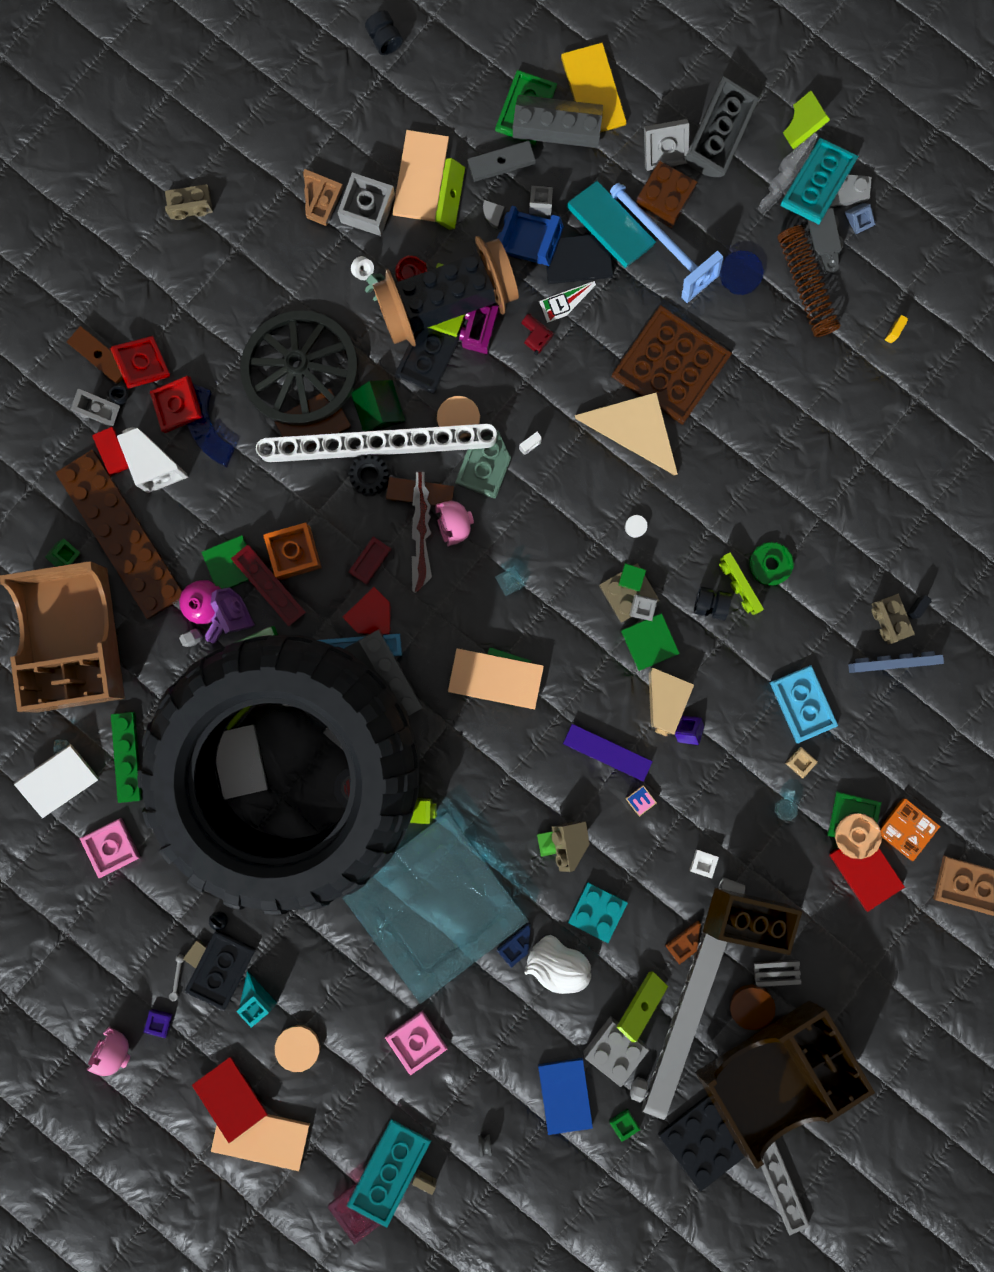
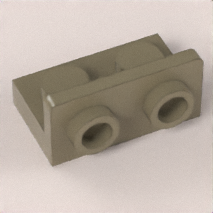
M208 184L165 191L167 202L165 210L170 219L182 220L187 216L193 215L201 217L213 212Z
M899 593L872 603L873 617L879 621L881 637L884 641H887V644H892L915 635Z

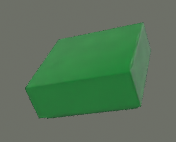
M624 564L618 586L640 592L646 570Z
M628 1108L609 1120L621 1142L641 1130Z

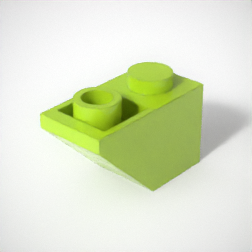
M417 798L410 823L430 824L432 819H435L437 816V804H433V799Z

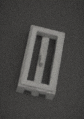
M798 960L753 963L754 979L757 987L801 984L800 961ZM794 966V970L759 972V968ZM794 976V978L760 980V977Z

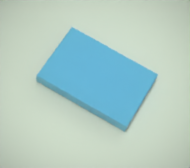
M812 665L770 682L796 743L805 741L838 726Z

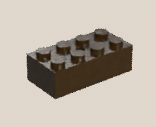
M715 887L702 932L717 940L790 955L802 911L785 903Z

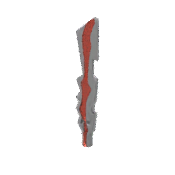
M416 472V485L413 493L412 506L415 505V514L412 525V539L416 541V556H412V591L414 593L418 592L432 578L425 541L431 534L428 526L431 518L428 514L431 505L427 500L429 491L425 487V472Z

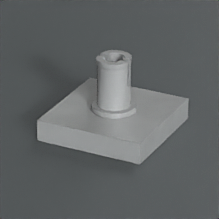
M687 119L644 127L645 168L647 171L654 170L659 161L670 167L687 164L685 159L689 150V122Z

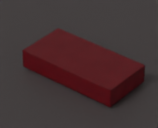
M373 536L349 570V573L367 585L392 549Z

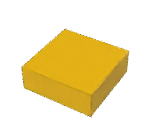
M901 315L894 322L885 338L887 342L893 343L900 336L908 321L907 317Z

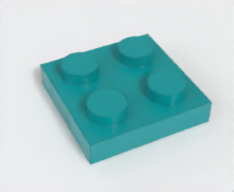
M587 882L568 923L609 943L628 902Z

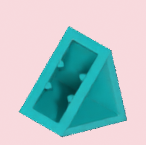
M247 970L240 1006L236 1012L252 1028L275 1007L277 1002Z

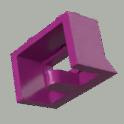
M489 305L465 315L468 323L466 328L462 327L459 340H462L463 348L488 354L490 338L494 332V323L499 315V306ZM476 312L486 315L480 340L469 338Z

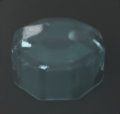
M781 799L775 804V813L781 820L791 821L797 816L798 806L793 800Z

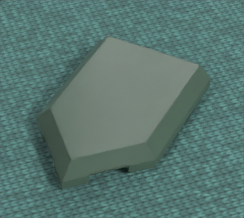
M499 430L496 431L497 441L494 446L467 450L455 484L496 499L511 460ZM490 433V435L485 436L482 439L488 441L492 439L493 434Z

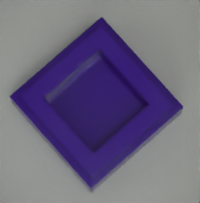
M155 1009L149 1010L143 1033L166 1038L173 1014Z

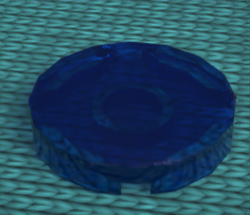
M740 250L731 253L725 258L719 276L722 285L729 289L730 292L745 295L751 293L759 286L763 278L764 269L756 255L749 251Z

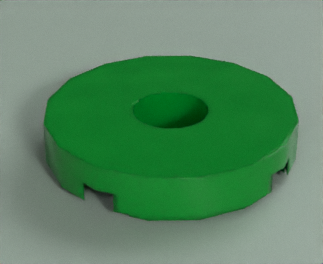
M776 542L763 543L753 551L749 560L750 573L754 579L768 586L779 585L787 580L794 567L793 556L788 548ZM768 558L776 560L777 567L774 570L767 568L766 560Z

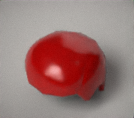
M409 255L400 259L395 268L398 282L427 272L424 261L416 256Z

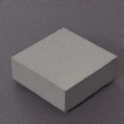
M634 594L629 616L652 621L657 599Z

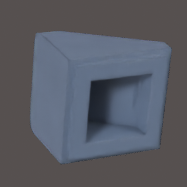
M861 203L845 211V215L855 234L876 225L870 204Z

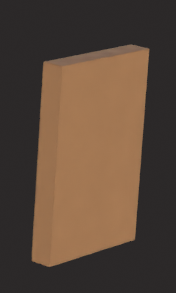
M943 856L933 899L994 916V869Z

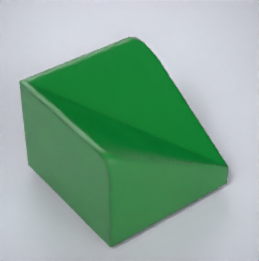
M63 538L53 546L45 558L55 567L70 565L80 555V552Z

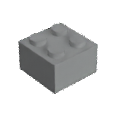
M352 172L337 212L340 222L381 236L395 199L394 187Z
M610 1016L583 1053L587 1061L622 1087L649 1050L647 1045L639 1038L637 1042H631L617 1028L619 1022Z

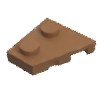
M304 169L306 217L327 226L344 188L343 184Z

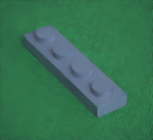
M935 651L922 652L921 657L914 658L913 653L901 654L899 659L891 660V656L877 657V661L869 662V658L855 659V663L848 664L849 673L938 665L944 664L943 655H935Z

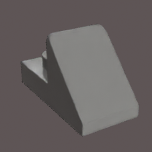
M77 389L70 410L83 418H91L108 426H113L120 406Z

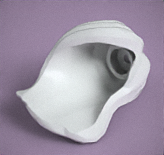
M548 935L536 943L530 951L524 973L534 975L545 988L552 992L561 994L582 991L591 980V965L582 953L565 947L556 937Z

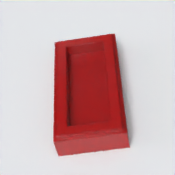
M113 427L92 435L110 476L129 468L119 444L117 433Z

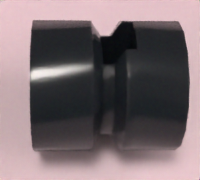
M385 10L374 13L365 23V28L371 39H373V43L380 55H388L395 52L403 43L401 34L397 27L393 25L394 22L390 14Z
M700 586L694 605V614L705 617L711 614L713 619L725 621L730 609L732 594L720 590L714 593L713 589Z

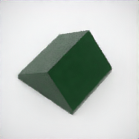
M393 380L368 381L352 392L363 432L378 431L406 422Z

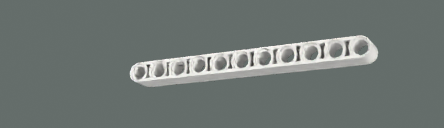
M490 424L275 437L264 438L258 441L256 452L266 462L359 457L362 455L367 456V454L375 456L482 449L495 445L497 432L494 426ZM484 432H490L493 434V437L486 441L481 438V435ZM463 433H468L471 439L467 442H462L459 437ZM444 434L449 437L446 443H439L437 441L440 435ZM425 436L427 438L426 443L418 445L415 442L417 437ZM402 437L405 439V442L402 446H395L394 440ZM375 439L383 440V444L378 448L372 446V442ZM354 440L361 441V445L357 449L350 448V444ZM331 442H338L339 446L336 450L331 451L328 449ZM310 443L317 444V448L313 452L306 450ZM292 444L295 446L292 453H285L287 445ZM266 446H272V452L264 455L263 449Z

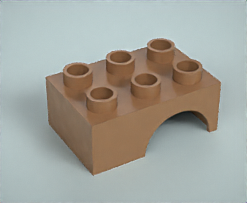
M89 561L0 575V584L8 590L15 604L20 628L18 651L15 656L10 657L17 712L37 713L125 699L107 568Z

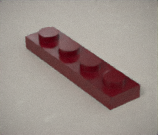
M246 545L231 558L288 626L306 613L249 545Z

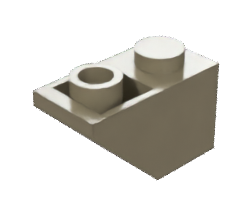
M571 822L552 827V841L556 848V864L559 867V871H575L590 843L586 822Z

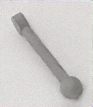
M182 954L176 956L177 967L173 992L169 995L171 1001H176L179 998L177 989L181 965L184 961V955Z

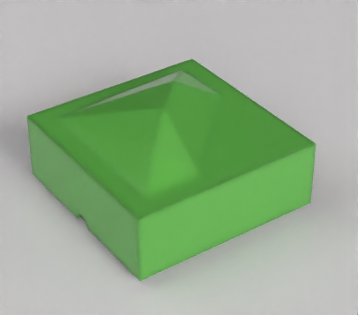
M553 831L537 834L541 857L556 854L555 844L552 841Z

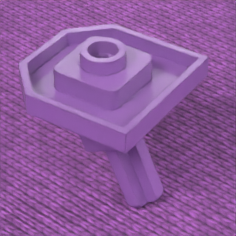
M224 588L212 592L210 604L215 615L210 620L213 623L205 635L206 641L213 644L216 643L223 630L227 634L255 626L241 596L231 588Z

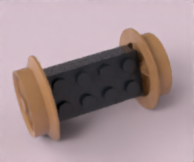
M476 236L475 241L478 253L396 282V285L389 269H386L385 280L372 285L393 343L396 344L407 340L412 346H416L413 333L494 303L496 306H499L500 313L505 314L506 303L517 300L519 295L513 270L501 241L495 239L485 243L479 236Z

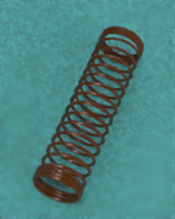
M796 225L782 231L777 236V239L781 243L780 247L784 248L785 260L789 261L787 266L791 268L790 273L794 274L792 279L797 280L795 286L799 287L797 292L801 293L802 305L806 306L804 311L809 312L807 314V318L811 319L809 324L814 325L812 327L814 337H821L840 328L841 324L840 320H833L838 315L829 316L818 323H811L815 318L832 313L835 308L825 310L814 317H809L812 312L822 310L832 305L833 302L824 303L813 310H806L811 305L829 299L830 295L820 297L810 304H804L807 299L826 293L828 289L819 290L806 298H802L804 293L821 288L825 285V282L815 284L805 291H799L803 286L818 282L823 276L814 277L802 285H797L799 280L810 278L818 274L820 270L816 269L800 278H794L796 274L809 271L818 265V263H812L797 272H792L793 268L806 265L815 260V257L812 256L798 262L794 266H790L792 261L805 258L813 252V250H807L792 259H787L789 255L804 251L811 245L809 243L801 245L808 240V237L798 239L806 231L803 225ZM805 239L804 241L793 245L794 243ZM793 241L786 247L782 246V244ZM798 245H801V246H799V247L793 249V250L790 251L789 253H785V250H786L787 248H792V247H796V246H798Z

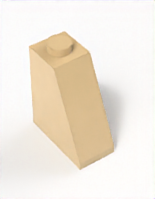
M651 668L649 671L651 726L656 728V733L667 737L668 733L675 734L694 684Z

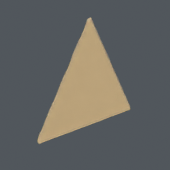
M657 393L575 415L576 420L672 475H678Z

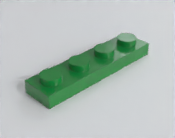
M135 712L111 714L118 803L141 801L142 789L138 788L137 781L139 753Z

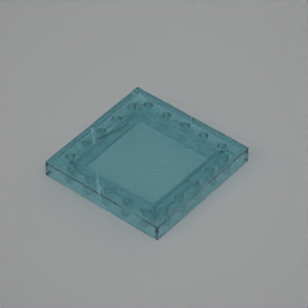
M449 812L445 813L395 851L389 862L370 878L361 889L353 894L342 897L420 1004L528 922L527 916Z

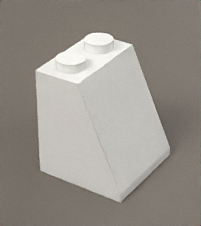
M128 428L122 431L123 434L117 436L135 485L146 493L188 478L187 473L140 429Z

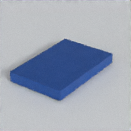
M583 1058L538 1064L548 1135L593 1129Z

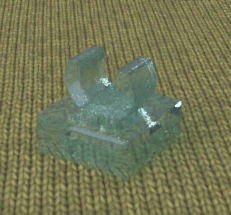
M515 567L495 577L505 597L525 587Z

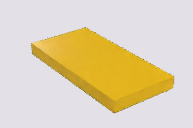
M603 43L561 54L574 101L603 105L600 132L625 126L626 119Z

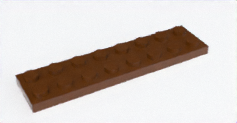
M90 450L55 472L145 617L151 619L178 602L183 590L117 485L108 474L96 452Z

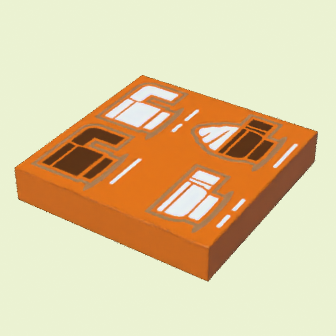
M902 798L880 826V832L884 840L909 860L914 861L941 826L906 798Z

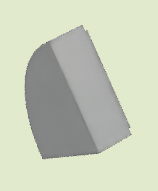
M484 200V216L493 228L498 229L505 207Z

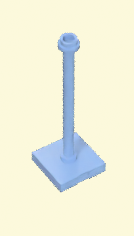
M620 183L615 184L610 190L614 199L619 198L691 272L684 279L681 296L688 303L719 277L723 256L716 251L700 266H697L625 192L626 187Z

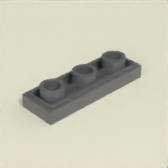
M529 141L467 159L474 182L535 164V157Z

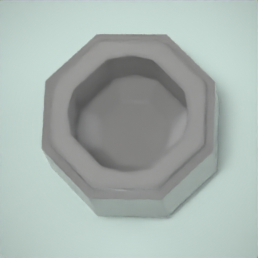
M194 629L182 634L179 639L182 646L191 647L202 641L203 636L200 630Z
M640 1077L634 1080L630 1089L632 1100L643 1101L648 1087L647 1080Z

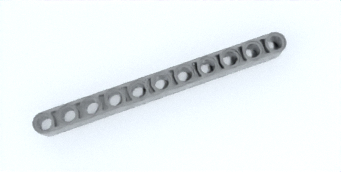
M724 877L718 886L720 889L744 894L745 885ZM702 932L697 952H695L642 1104V1112L663 1120L669 1111L727 944L726 941L717 940Z

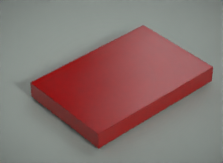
M839 848L829 853V856L867 912L905 888L879 848L872 856L863 859L850 858L843 854Z
M229 1057L192 1084V1087L228 1143L235 1140L268 1115L232 1057Z

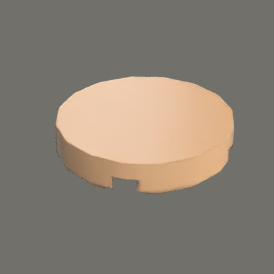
M450 397L438 409V426L479 424L480 413L478 407L467 397ZM463 433L460 435L459 439L463 440L469 438L470 434Z
M852 814L846 816L838 823L835 829V841L843 854L850 858L863 859L872 856L878 850L882 839L881 830L873 818L865 814Z
M304 1025L286 1028L279 1035L275 1044V1056L278 1063L284 1069L292 1072H303L309 1069L317 1061L320 1053V1043L317 1034L311 1028Z

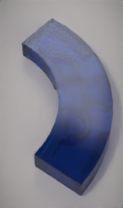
M193 384L203 418L188 423L190 433L205 454L220 465L227 467L235 447L221 439L211 424L209 401L212 392Z

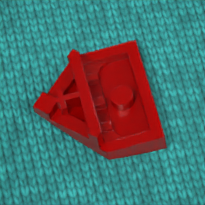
M375 587L342 617L358 634H371L380 629L383 635L390 634V602Z

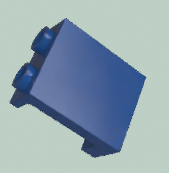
M511 206L510 211L505 215L504 227L502 232H499L497 239L501 241L508 256L550 266L564 225L560 216L552 215L551 219H546L519 212L516 206Z

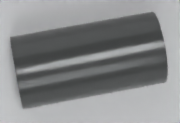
M722 76L686 154L685 159L689 166L706 176H724L759 98L725 76Z

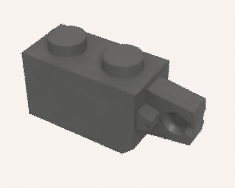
M829 208L820 225L806 218L802 221L806 231L805 237H808L807 243L811 244L808 250H813L809 256H814V261H820L824 274L836 272L839 269L838 254L843 248V240L837 230L839 226L838 217L834 215L833 208Z

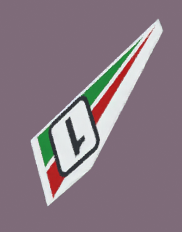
M595 281L539 301L547 323L567 316L596 285Z

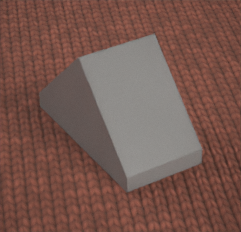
M531 186L530 215L550 219L553 187Z

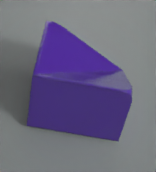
M682 716L675 731L677 741L679 743L699 745L704 731L702 718Z

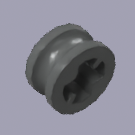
M487 1134L486 1137L478 1135L480 1157H484L485 1154L492 1156L490 1134Z

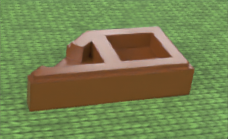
M698 920L665 945L679 965L697 952L699 929L701 926Z

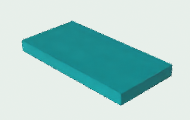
M819 138L780 206L820 225L859 156Z
M598 181L567 203L566 207L624 268L632 264L656 243Z
M390 1119L346 1204L347 1207L387 1228L431 1140Z

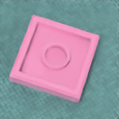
M122 818L80 838L98 878H102L141 858Z
M423 1010L385 1036V1039L410 1075L448 1049Z

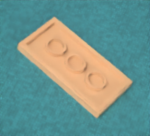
M406 130L393 207L394 216L435 222L449 136Z
M457 648L448 692L535 710L544 666Z
M268 1114L230 1143L227 1142L218 1126H216L211 1152L299 1171L310 1123Z

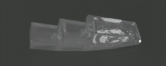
M816 132L782 160L778 168L781 173L771 181L768 187L771 193L763 198L759 204L758 210L763 215L782 197L794 182L817 140L818 135Z

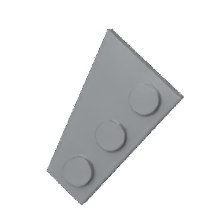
M848 175L829 208L868 201L872 177Z

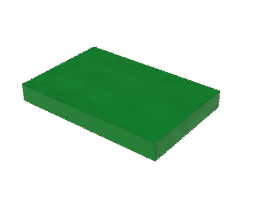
M517 70L495 131L513 137V122L518 95L553 99L557 83ZM519 139L525 142L529 141L530 144L536 145L537 142L534 140Z

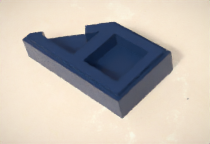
M529 923L497 948V952L510 968L528 954L531 927Z

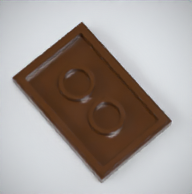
M322 393L307 400L309 413L321 409L330 401ZM301 404L284 413L302 414ZM342 408L327 419L309 425L294 426L274 421L282 437L337 434L352 428ZM310 443L307 446L306 450L309 451L310 449L316 447L317 444ZM292 444L287 445L290 452L292 453L294 451L295 446Z

